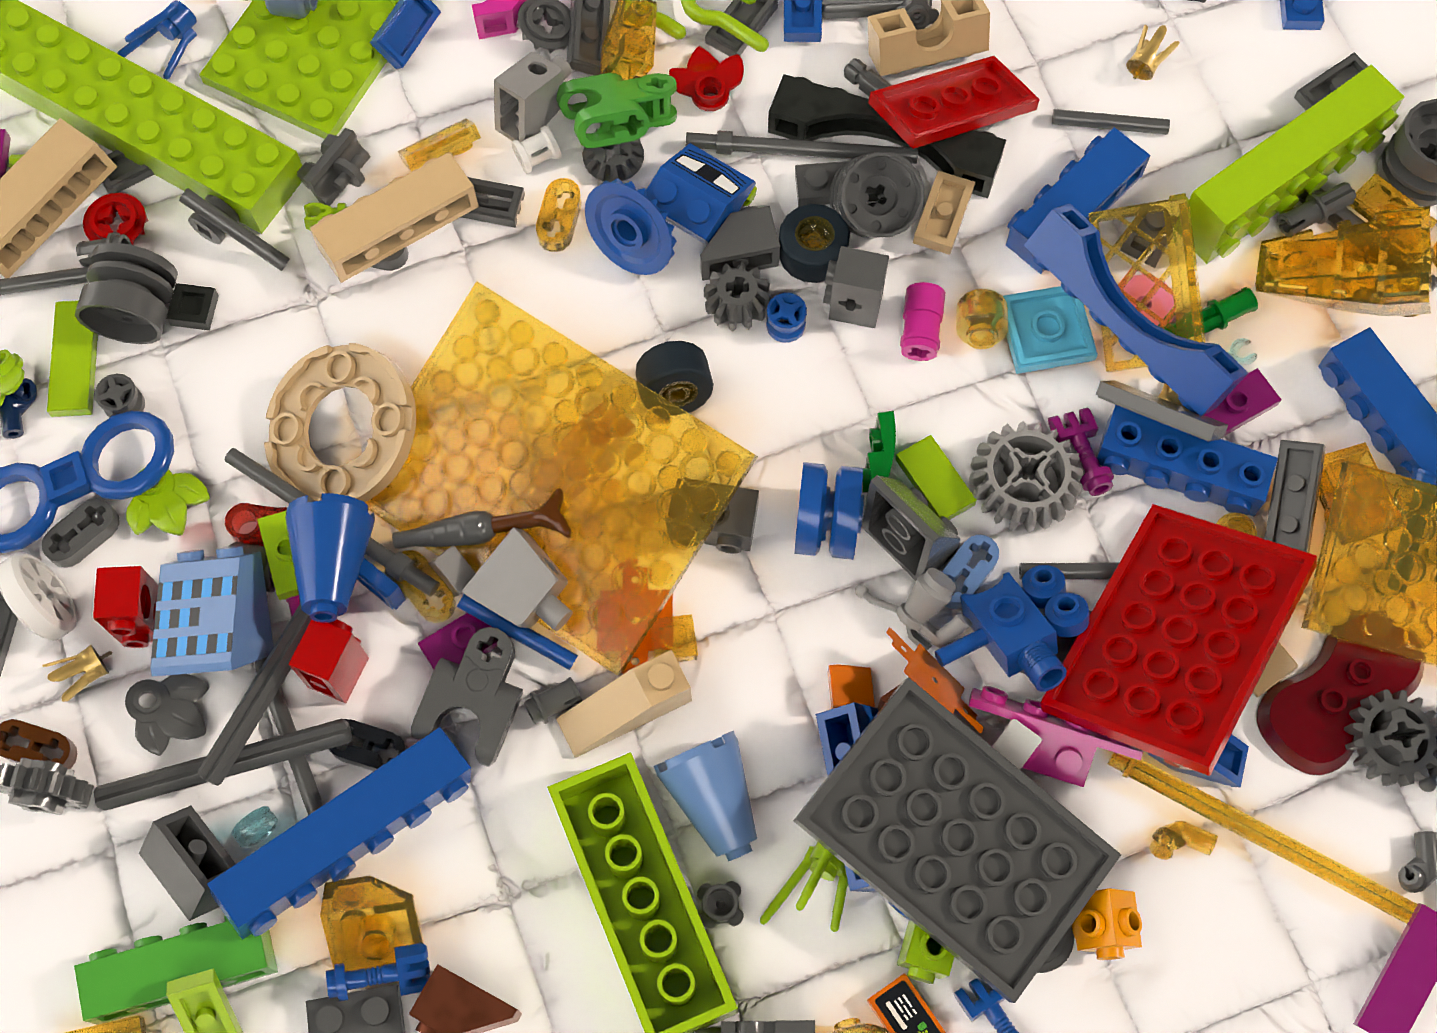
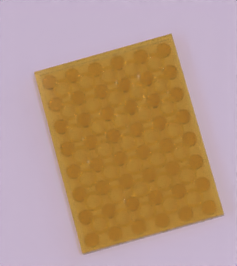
M476 281L411 385L416 407V428L408 458L393 481L379 494L365 503L368 505L369 511L374 512L375 515L399 531H406L440 519L472 511H487L493 516H501L536 510L547 502L557 488H561L564 500L560 513L571 529L570 539L564 537L559 532L543 527L522 530H526L568 580L567 586L557 598L572 610L573 613L566 624L558 631L553 630L541 618L537 623L616 675H621L758 456ZM509 532L496 533L490 542L480 545L454 547L477 573ZM451 546L425 548L439 556Z

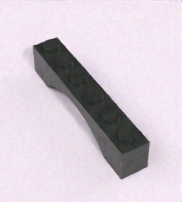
M783 74L768 111V133L787 139L807 141L840 135L868 136L911 148L868 104V98L848 93L842 88L820 85L805 77H793ZM972 130L918 147V156L925 159L937 171L974 181L975 186L972 194L988 199L1007 140L997 137L991 132Z

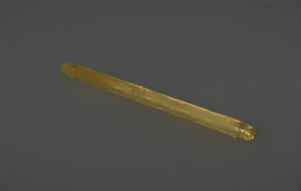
M1113 752L1108 760L1107 765L1122 772L1123 777H1130L1406 924L1418 905L1143 759L1140 761Z

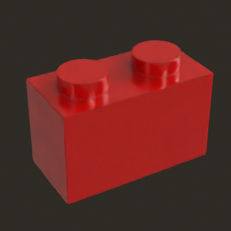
M311 619L288 665L307 688L346 704L369 657L360 645L362 641L353 635V628L338 619L332 622H317Z

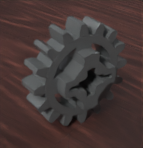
M1387 689L1376 693L1375 697L1371 695L1360 700L1361 707L1353 709L1349 713L1356 723L1344 727L1346 733L1354 736V741L1345 745L1346 750H1357L1359 755L1353 761L1354 766L1366 764L1369 767L1366 772V778L1370 780L1382 775V785L1386 787L1397 782L1400 787L1414 784V779L1416 781L1427 779L1430 777L1428 769L1437 767V757L1433 755L1437 752V741L1435 738L1437 726H1432L1430 721L1437 713L1434 710L1424 713L1421 710L1423 704L1421 697L1408 702L1407 691L1405 690L1391 694ZM1386 736L1402 737V736H1403V737H1405V739H1404V740H1401V741H1399V740L1394 741L1393 739L1385 740L1384 737H1386Z
M21 758L20 763L16 764V766L6 763L0 765V793L8 794L9 804L36 813L43 812L62 815L66 807L87 809L94 785L88 784V781L76 779L73 776L75 770L48 760L40 761Z

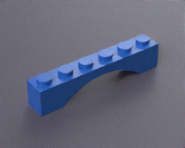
M1071 204L1052 209L1024 244V247L1032 254L1033 261L1042 269L1050 271L1061 282L1062 289L1068 295L1079 299L1090 310L1091 317L1097 323L1108 327L1119 337L1120 345L1127 352L1137 355L1148 365L1150 374L1156 380L1167 384L1176 392L1180 403L1189 411L1196 412L1201 417L1217 408L1249 373L1219 344L1197 342L1176 336L1155 325L1141 314L1121 292L1114 280L1103 253L1099 230Z

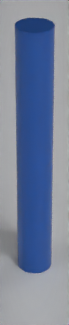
M463 594L457 605L459 609L491 627L503 631L507 636L568 670L571 669L578 657L577 654L536 631L514 625Z

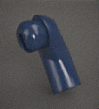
M29 378L23 379L22 384L15 393L6 395L0 407V423L4 438L15 439L24 434L21 416L37 397L36 384Z

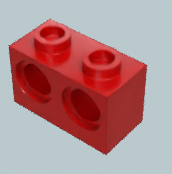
M142 566L97 568L93 619L120 642L122 646L127 648L148 647L149 642H153L158 591L157 582Z

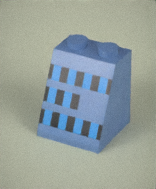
M232 546L216 549L217 556L205 557L203 549L177 553V561L160 565L150 666L152 677L230 671L268 657L274 646L261 552L244 553L243 546Z

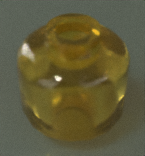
M975 289L959 298L956 305V333L962 342L981 350L997 345L1006 337L1009 330L1008 303L1003 295L990 289Z

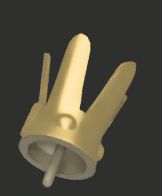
M89 645L77 655L42 664V666L48 667L73 660L48 674L47 679L52 682L63 681L79 673L86 672L63 693L61 697L62 702H67L89 683L109 674L103 659L112 655V651L99 656L95 648Z

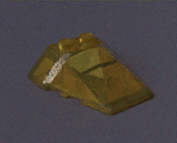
M1430 206L1375 213V220L1352 226L1350 219L1337 222L1336 230L1313 235L1312 229L1300 231L1292 237L1284 235L1261 241L1255 282L1256 292L1347 313L1387 317H1415L1420 314H1432Z

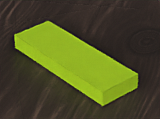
M78 301L55 302L47 412L51 417L93 414L98 334L80 324L75 317Z

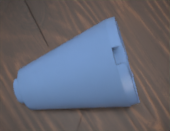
M734 730L653 766L657 777L716 857L725 854L729 862L753 851L750 842L757 839L739 742Z

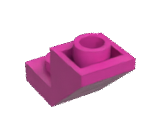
M486 0L482 3L471 4L479 40L516 33L519 29L516 27L518 12L522 4L527 0Z

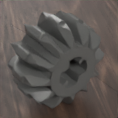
M743 261L738 265V269L734 270L725 263L722 267L723 274L712 271L709 277L710 284H706L704 287L703 295L707 300L705 302V310L707 314H714V322L717 326L728 321L729 329L732 332L737 328V324L740 323L750 330L752 319L762 322L765 318V309H767V305L771 300V295L768 293L770 283L768 279H760L758 267L747 272Z

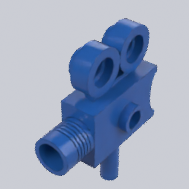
M1038 565L1029 569L1022 578V587L1007 572L1003 574V579L998 584L986 591L977 594L964 593L960 595L962 614L972 622L970 627L974 632L934 651L938 663L943 667L985 646L1008 677L1023 671L1038 691L1046 692L1057 687L1064 680L1067 673L1066 668L1055 655L1058 653L1057 636L1068 638L1083 633L1089 625V606L1080 595L1066 593L1065 576L1061 570L1054 566ZM1039 609H1045V616Z

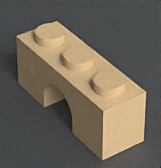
M941 0V11L938 19L929 27L919 30L913 25L905 8L868 16L869 56L880 76L898 74L901 71L931 66L939 62L969 57L976 53L989 51L990 11L983 0Z

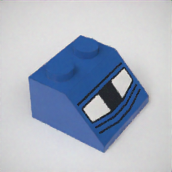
M689 143L660 166L646 192L647 197L651 200L658 199L657 207L661 211L668 212L665 219L667 222L708 245L730 213L738 212L756 182Z

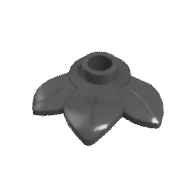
M190 674L170 675L161 682L145 679L133 684L126 694L125 707L128 714L136 720L135 737L141 747L152 754L161 756L169 744L170 737L190 740L204 736L206 734L205 721L194 703L205 695L209 689L208 684ZM143 694H153L157 699L155 705L150 708L142 707L139 704V699Z

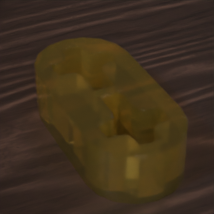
M559 178L553 180L546 188L536 222L537 240L544 250L559 252L567 248L572 241L581 210L582 199L578 184L571 179ZM563 193H568L570 198L565 199L563 208L560 209L557 198H561ZM555 221H559L561 232H556L554 237H549L548 232L553 230Z
M415 550L402 551L403 554L415 561V567L418 566V569L440 583L434 595L437 598L444 596L442 598L444 606L439 610L434 606L429 607L430 603L422 591L405 580L399 582L394 579L395 583L425 620L432 623H442L448 620L456 609V599L451 589L428 564L429 561L420 552Z

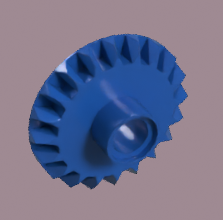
M618 178L611 182L605 180L589 193L585 203V220L592 239L601 252L620 268L638 275L658 273L669 264L670 259L674 256L673 247L677 242L675 237L671 235L674 226L665 220L668 212L661 211L657 207L658 199L651 200L648 198L646 189L637 190L632 181L623 183Z

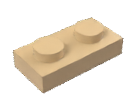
M941 171L937 172L914 234L913 244L945 254H951L974 190V181Z

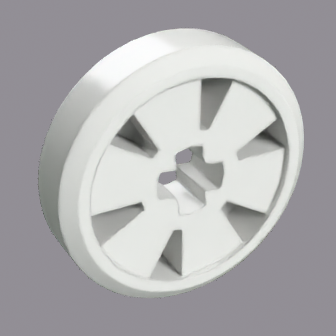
M16 552L0 563V591L12 612L29 630L42 638L57 641L75 629L77 616L71 596L60 579L46 564L38 558L23 552Z

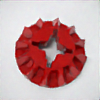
M110 193L96 199L87 208L83 217V229L89 241L107 238L109 233L114 232L110 224L114 223L116 212H118L123 222L119 224L117 232L120 235L125 234L131 244L134 245V240L139 235H145L144 226L149 221L141 202L134 196L126 193Z

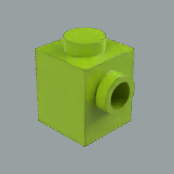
M912 920L908 921L897 965L908 969L907 976L909 978L928 984H934L935 978L943 979L949 977L954 956Z

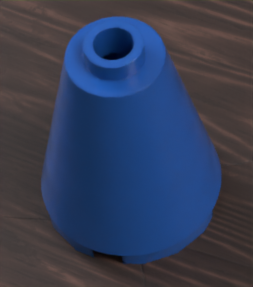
M322 493L321 501L307 503L308 495L289 503L285 516L301 609L304 613L310 615V618L314 621L332 622L347 611L374 528L375 515L374 512L371 515L368 513V505L365 502L351 496Z

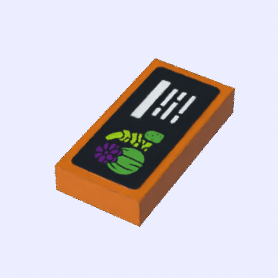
M905 973L866 1000L888 1033H946Z

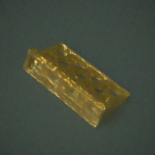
M1186 193L1171 195L1168 200L1089 213V222L1099 232V222L1117 219L1127 226V229L1113 246L1101 238V244L1109 250L1105 255L1107 264L1114 255H1117L1132 266L1118 284L1125 297L1137 306L1136 309L1139 312L1144 311L1159 322V327L1167 328L1176 336L1206 343L1191 209ZM1164 212L1165 226L1155 239L1137 227L1147 214ZM1136 216L1132 222L1125 219L1126 217ZM1132 232H1135L1150 243L1136 262L1119 251ZM1165 236L1167 238L1168 249L1160 244V242L1163 240ZM1155 248L1169 257V267L1159 279L1141 267ZM1137 271L1155 283L1141 302L1123 290ZM1170 275L1172 289L1166 284H1164V282L1168 279ZM1160 287L1172 295L1174 300V306L1164 319L1146 307ZM1174 315L1176 317L1177 329L1169 324ZM1101 325L1107 373L1149 367L1137 355H1134L1131 360L1115 362L1113 346L1117 343L1119 337L1115 334L1112 337L1111 330Z

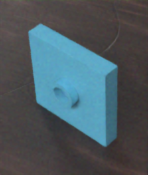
M1061 286L999 296L998 307L1016 374L1096 360L1098 353L1084 304L1079 299L1068 295Z

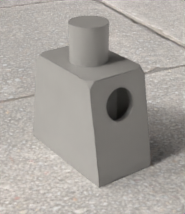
M530 52L494 79L495 130L511 141L518 140L520 142L540 133V128L547 125L560 110L556 96L559 86L572 72L569 63L561 56H555L549 61L537 52Z
M514 527L462 590L466 596L520 628H532L541 618L553 630L558 631L566 624L573 613L572 610L557 598L568 584L566 577L526 530Z

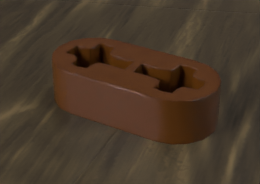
M16 719L0 723V756L16 764L20 763L21 758L40 761L48 760L60 763L68 769H71L75 764L78 755L77 747L73 741L61 733ZM19 735L28 741L29 744L27 748L18 745L11 747L6 744V740L9 736L16 737ZM42 746L49 749H56L58 747L63 751V755L60 759L53 758L51 760L42 754L40 750Z

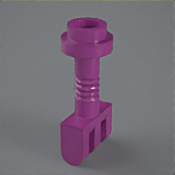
M1088 407L1079 409L1078 413L1081 424L1073 411L1064 413L1063 419L1066 428H1064L1058 415L1049 417L1048 425L1050 431L1057 429L1058 432L1056 441L1060 443L1070 439L1075 452L1079 453L1080 462L1085 472L1080 479L1083 490L1089 491L1091 496H1098L1112 489L1114 474L1110 467L1100 466L1088 438L1095 437L1099 429L1091 410Z

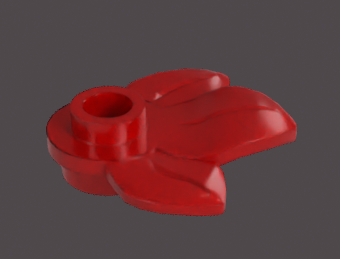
M698 46L690 56L687 68L669 69V75L676 79V92L691 97L693 103L701 110L717 111L727 104L729 92L741 84L744 75V65L739 54L727 57L719 63L707 50ZM708 93L715 94L714 96H706Z

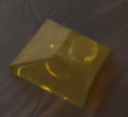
M371 875L325 883L320 918L333 968L334 964L344 963L345 972L363 968H376V966L381 967V965L396 963L394 947L417 943L424 944L413 894Z

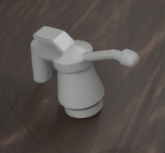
M928 568L924 574L918 576L906 603H902L900 606L874 597L863 584H859L855 588V593L859 598L862 599L864 597L871 604L895 612L900 621L906 626L908 638L917 646L920 643L926 650H929L932 645L919 635L917 631L933 645L942 648L972 626V622L962 614H958L939 630L928 621L951 601L952 594L956 590L954 582L946 574L935 568Z

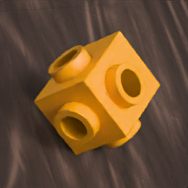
M1112 888L1096 890L1072 923L1077 951L1096 952L1097 960L1125 958L1124 950L1142 947L1140 935L1142 920L1137 911L1134 891Z

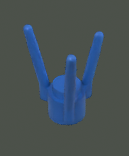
M173 0L162 12L126 35L125 41L128 44L120 49L117 54L125 58L158 31L168 40L181 39L163 73L164 79H170L188 44L197 36L196 32L192 29L197 22L196 17L185 4Z

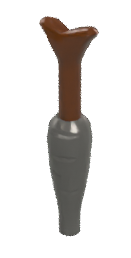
M557 488L547 502L536 510L501 516H493L487 511H472L440 519L411 530L393 532L392 541L395 549L413 546L446 547L453 545H480L490 542L496 533L509 532L513 527L518 529L543 527L559 532L569 539L572 532L567 521L560 513L564 495L562 489Z

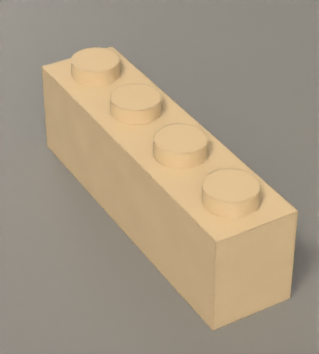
M448 152L439 158L428 160L422 167L406 176L393 179L387 186L371 195L358 198L352 205L338 213L323 217L317 224L310 227L319 251L342 283L479 206L473 184L451 153Z

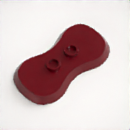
M1367 610L1348 613L1333 624L1319 656L1305 671L1279 682L1265 693L1257 711L1259 731L1269 747L1293 768L1309 775L1332 773L1345 765L1354 750H1346L1345 747L1346 744L1354 741V736L1344 731L1345 726L1356 723L1349 715L1350 711L1361 707L1360 700L1371 695L1375 697L1376 693L1388 689L1391 694L1405 690L1408 697L1413 694L1423 678V656L1413 639L1389 618Z

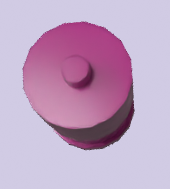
M920 282L911 284L906 288L903 311L904 329L900 339L902 355L908 359L929 361L937 357L941 343L939 333L940 324L943 321L946 294L945 290L939 285Z

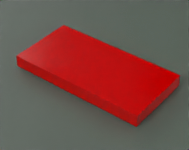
M990 56L870 92L868 104L914 149L1035 111L1040 99L998 58Z

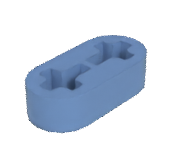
M975 535L968 538L942 572L954 583L960 575H963L966 579L961 591L966 594H976L997 564L999 559L997 543L985 535ZM980 549H984L987 552L985 557L987 561L980 560L974 569L969 567L968 565L973 555L972 551L977 553ZM957 591L945 607L950 609L962 608L960 600L962 593Z

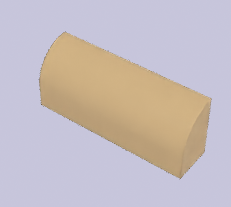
M61 118L0 178V274L5 278H10L117 168L115 163L96 142Z

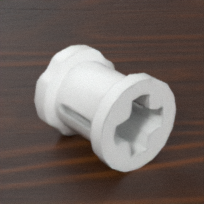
M547 125L540 128V133L521 142L518 140L511 142L514 154L526 174L532 172L533 166L552 157L557 160L562 157L559 145Z

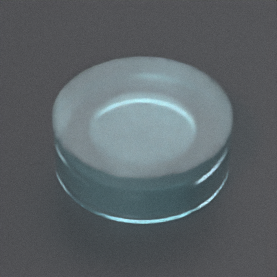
M268 806L260 807L242 818L233 828L231 835L241 848L252 847L263 841L275 830L278 818Z

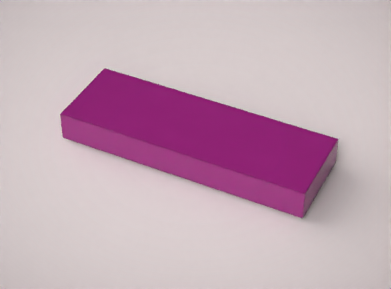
M1418 903L1356 1017L1354 1025L1368 1033L1410 1032L1437 982V912Z

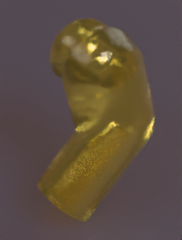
M1175 821L1155 830L1152 835L1154 840L1151 842L1149 849L1155 857L1162 860L1171 859L1173 851L1184 846L1210 856L1218 836L1188 822Z

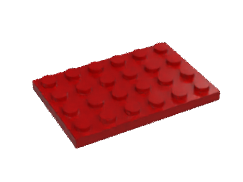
M1152 504L1089 615L1090 620L1087 629L1078 635L1062 664L1067 670L1064 680L1057 687L1046 691L1040 702L1042 711L1210 776L1317 566V555Z

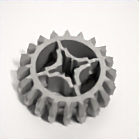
M1023 420L1018 424L1017 431H1014L1008 423L1002 427L1001 435L992 431L988 434L987 443L982 442L978 445L976 450L978 456L973 457L970 464L974 472L970 474L969 483L977 486L973 491V496L977 500H985L981 507L982 513L992 510L996 511L994 517L995 524L1002 522L1003 518L1011 520L1009 523L1011 531L1017 528L1019 522L1024 523L1028 533L1034 530L1036 521L1044 530L1050 527L1052 519L1061 522L1066 516L1065 510L1070 511L1074 509L1077 503L1075 497L1080 495L1083 488L1082 484L1078 482L1083 476V468L1076 467L1080 459L1079 453H1067L1071 446L1070 439L1058 443L1056 441L1057 429L1052 430L1049 435L1042 433L1043 426L1041 422L1036 424L1034 430H1028ZM1024 452L1032 453V454H1035V455H1028V454H1025ZM998 460L1004 465L1003 471L1007 475L1002 487L997 483L993 470V465ZM1050 466L1054 470L1058 481V491L1055 494L1049 488L1050 482L1045 477ZM1019 473H1022L1023 477L1025 473L1030 476L1035 473L1032 480L1029 479V476L1027 480L1022 477L1017 480ZM1022 497L1028 499L1030 502L1020 501L1015 498Z

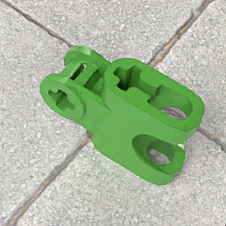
M606 73L571 79L563 82L557 91L556 101L558 107L566 118L575 120V135L581 145L586 148H598L635 141L644 136L649 127H664L671 125L677 119L676 107L671 104V95L676 92L677 83L676 79L667 74L654 73L640 78L624 80L616 73ZM577 93H582L587 98L585 102L568 104L570 97ZM601 123L600 128L596 132L586 133L587 128L591 124Z

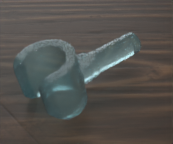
M1246 338L1236 339L1232 343L1230 351H1228L1237 362L1243 365L1252 364L1258 357L1257 353L1249 354L1244 358L1239 357V349L1244 345L1252 343Z

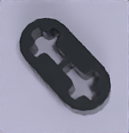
M345 719L348 721L355 739L364 744L362 748L347 745L345 751H342V746L330 748L329 751L342 762L375 771L384 764L381 756L371 751L373 746L387 749L390 743H393V748L398 755L408 749L402 738L393 732L352 719Z

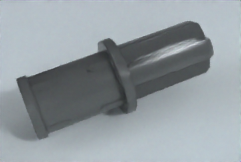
M1342 182L1319 195L1311 194L1306 197L1304 203L1277 216V222L1286 221L1280 224L1279 228L1285 236L1292 237L1315 223L1323 224L1328 220V216L1353 204L1356 192L1348 182Z

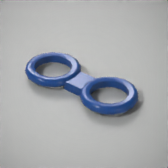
M131 410L116 414L96 426L85 440L81 453L77 450L42 467L35 464L18 462L0 467V489L11 483L25 481L34 483L39 490V504L35 514L28 523L14 532L0 534V553L24 549L41 538L53 523L58 507L84 495L94 492L104 499L124 500L139 496L155 486L168 471L175 452L173 434L165 421L150 412ZM132 429L150 432L154 436L155 450L151 461L143 471L132 478L122 481L106 480L101 476L98 461L103 448L112 438L121 432Z

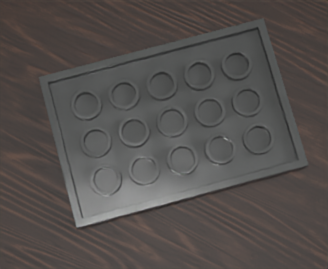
M909 677L901 682L793 820V822L1009 1003H1016L1122 855Z

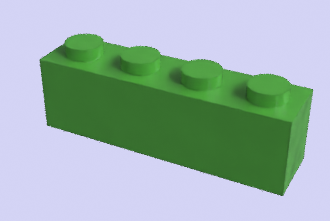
M224 916L225 922L209 927L206 922L190 924L179 929L180 935L164 940L160 935L139 939L134 942L135 948L118 953L117 949H105L89 955L88 962L74 965L83 1021L100 1025L168 1005L170 1002L166 996L167 982L213 968L222 988L277 973L278 969L270 930L256 937L250 934L242 940L227 917Z

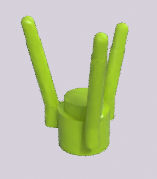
M819 842L816 843L815 847L809 846L803 861L760 917V923L765 925L769 922L810 868L812 874L801 892V896L796 903V909L802 911L805 908L821 878L827 881H834L836 875L839 876L830 925L831 931L837 932L848 887L845 864Z

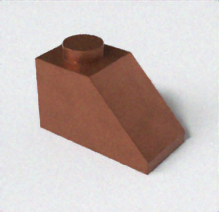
M437 964L408 1015L419 1020L415 1030L420 1033H484L518 1022L522 1013L515 1007Z

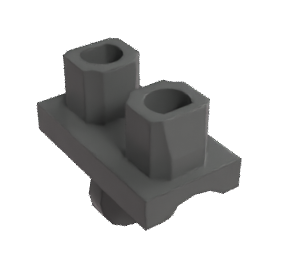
M345 128L339 136L329 134L321 143L320 151L323 155L316 163L305 162L297 171V176L305 187L310 189L319 203L330 206L348 184L360 187L365 181V177L360 169L371 156L359 144L355 132L348 128Z

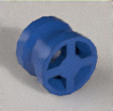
M785 292L777 294L770 300L767 305L766 328L774 340L790 343L803 335L807 316V307L804 300L796 294ZM781 319L788 320L790 324L779 321Z

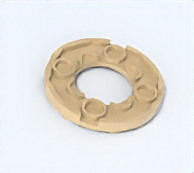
M357 343L335 347L326 345L302 357L281 379L267 409L265 418L270 420L269 442H264V448L272 473L315 501H321L322 493L351 496L363 502L375 497L399 473L408 458L416 428L415 400L404 373L384 354ZM345 387L359 389L366 394L373 406L374 412L371 417L372 438L367 440L368 445L364 452L353 461L350 460L348 463L340 466L326 465L317 459L310 447L308 430L311 416L319 402L332 391Z

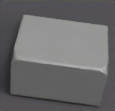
M454 545L428 563L454 597L463 593L464 587L476 574Z

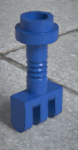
M417 943L394 947L396 963L381 965V967L376 966V968H363L345 972L344 963L334 964V969L325 971L329 999L338 997L339 1001L349 1000L348 990L364 988L368 985H377V983L386 984L399 981L401 996L420 993L430 978L427 946Z
M977 978L968 983L977 998L973 1003L962 988L953 993L971 1022L984 1014L991 1025L994 1026V1029L997 1030V1033H1019L999 1004L1005 998L993 988L987 992Z

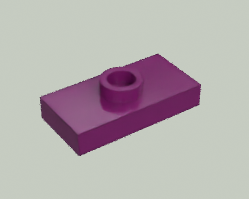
M1256 368L1247 374L1217 408L1208 412L1205 416L1228 424L1224 435L1226 436L1275 408L1282 399L1260 370Z
M465 613L417 644L433 670L441 658L460 664L474 633L491 626ZM494 640L491 646L484 644L482 652L487 654L495 649L498 640Z

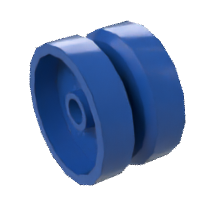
M803 462L794 554L816 556L820 551L821 541L826 540V531H830L829 552L832 558L854 560L857 533H861L864 495L861 494L863 468L840 466L836 471L834 491H830L831 487L827 486L828 470L825 464Z

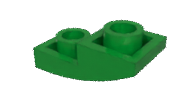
M894 411L877 413L875 428H869L871 452L867 453L865 468H863L862 493H868L870 481L876 475L890 477L896 443Z

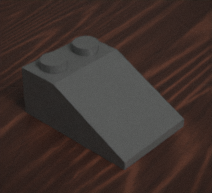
M878 475L870 481L862 528L915 581L928 568H940L956 553L961 539L957 536L958 531L956 527L946 517L941 516L939 518L928 507V501L919 490L914 487L909 489L901 480Z

